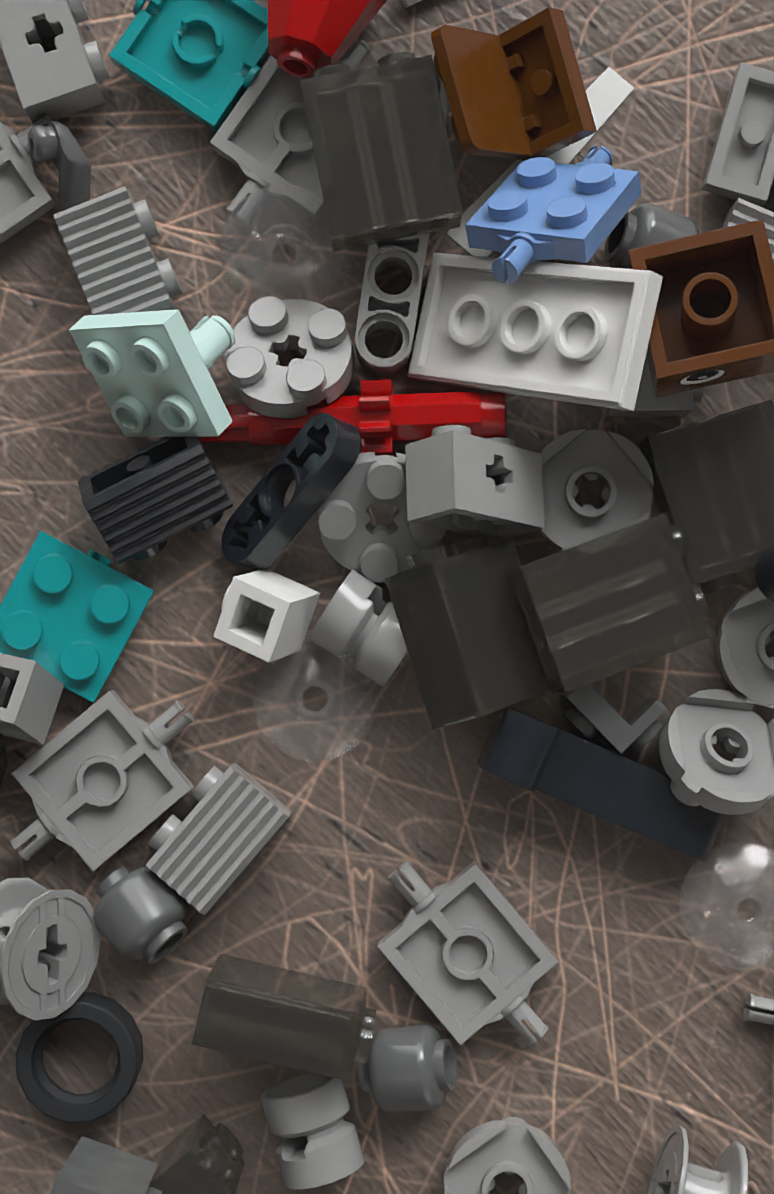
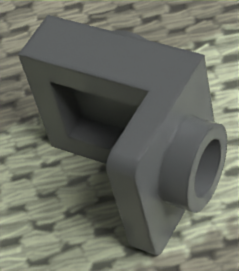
M581 678L575 680L561 694L562 698L571 706L563 714L565 718L589 742L599 735L613 750L622 753L629 746L636 752L650 742L663 726L657 718L667 709L657 698L649 697L624 720L586 679Z

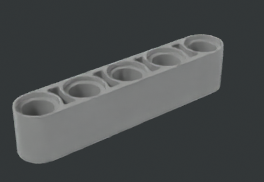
M414 56L404 61L397 69L392 85L355 331L357 357L361 365L369 373L377 376H392L402 371L409 362L414 342L449 108L444 83L437 74L434 58L429 56ZM424 83L433 87L438 97L427 105H418L412 103L406 97V90L415 84ZM406 145H417L428 153L429 160L418 168H408L402 166L396 160L395 154ZM398 206H406L418 213L420 222L409 231H397L387 224L385 220L386 215ZM388 268H398L409 275L411 284L405 292L398 295H389L378 288L375 282L377 276ZM383 329L395 332L402 342L401 349L390 358H379L372 355L366 347V342L373 332Z

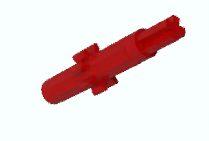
M391 379L361 380V395L340 396L329 405H327L325 398L318 404L308 406V414L297 418H274L257 413L246 404H227L225 406L232 419V423L219 436H203L200 439L202 443L251 442L253 446L289 445L310 418L320 413H327L357 428L362 443V453L375 451V456L390 455L395 457V442H416L431 437L434 428L445 425L469 427L471 435L485 439L493 437L507 438L506 393H481L480 391L394 394V383L391 382Z

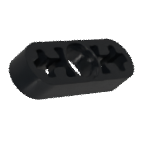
M327 413L317 414L305 423L227 521L222 534L221 547L224 557L229 562L257 571L267 569L276 561L354 466L361 446L360 434L357 428ZM296 480L293 497L284 508L287 489L292 481Z

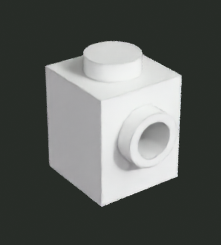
M269 569L235 576L223 598L222 612L213 637L269 663L301 650L320 593Z

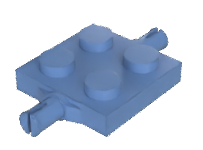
M597 145L591 147L581 162L574 165L555 163L552 159L546 157L522 160L465 224L469 248L502 253L493 262L492 272L502 283H505L508 279L509 284L514 283L525 267L536 260L560 259L587 263L640 197L639 171L614 169L611 166L613 163L611 152L604 146H600L598 150Z

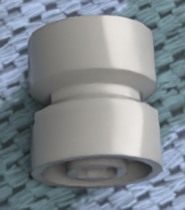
M352 570L324 610L308 639L337 658L347 653L354 656V668L384 687L428 618L399 599L386 603L382 600V588Z
M321 1070L299 1075L282 1081L261 1094L260 1100L269 1132L282 1138V1141L276 1146L275 1153L285 1187L302 1190L326 1185L347 1177L364 1164V1155L355 1124L343 1120V1117L349 1111L350 1105L340 1071Z

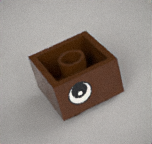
M763 219L629 250V269L653 271L663 276L646 353L656 398L774 372V263Z

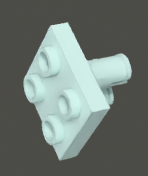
M179 309L83 316L69 329L82 354L85 366L92 373L111 409L114 421L121 428L125 437L219 436L232 423L229 412L208 371L221 355L235 344L234 331L223 318L212 316L209 319L208 316H205L189 332Z

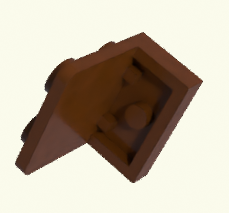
M548 7L500 35L446 24L432 31L431 40L435 51V69L443 81L452 112L451 126L453 133L466 153L525 161L536 157H547L597 132L563 10Z

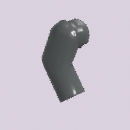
M49 121L47 126L38 125L32 127L27 137L30 153L39 162L52 159L59 172V211H64L89 201L91 162L68 127L54 121Z

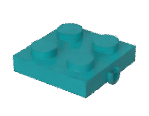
M137 0L133 8V13L136 17L109 54L112 63L217 133L270 56L268 53V10L254 0ZM148 1L149 4L145 10H142L144 3Z
M40 531L0 605V653L36 661L63 683L64 688L94 703L155 590L110 567L113 561L100 553L90 549L88 554L54 536Z

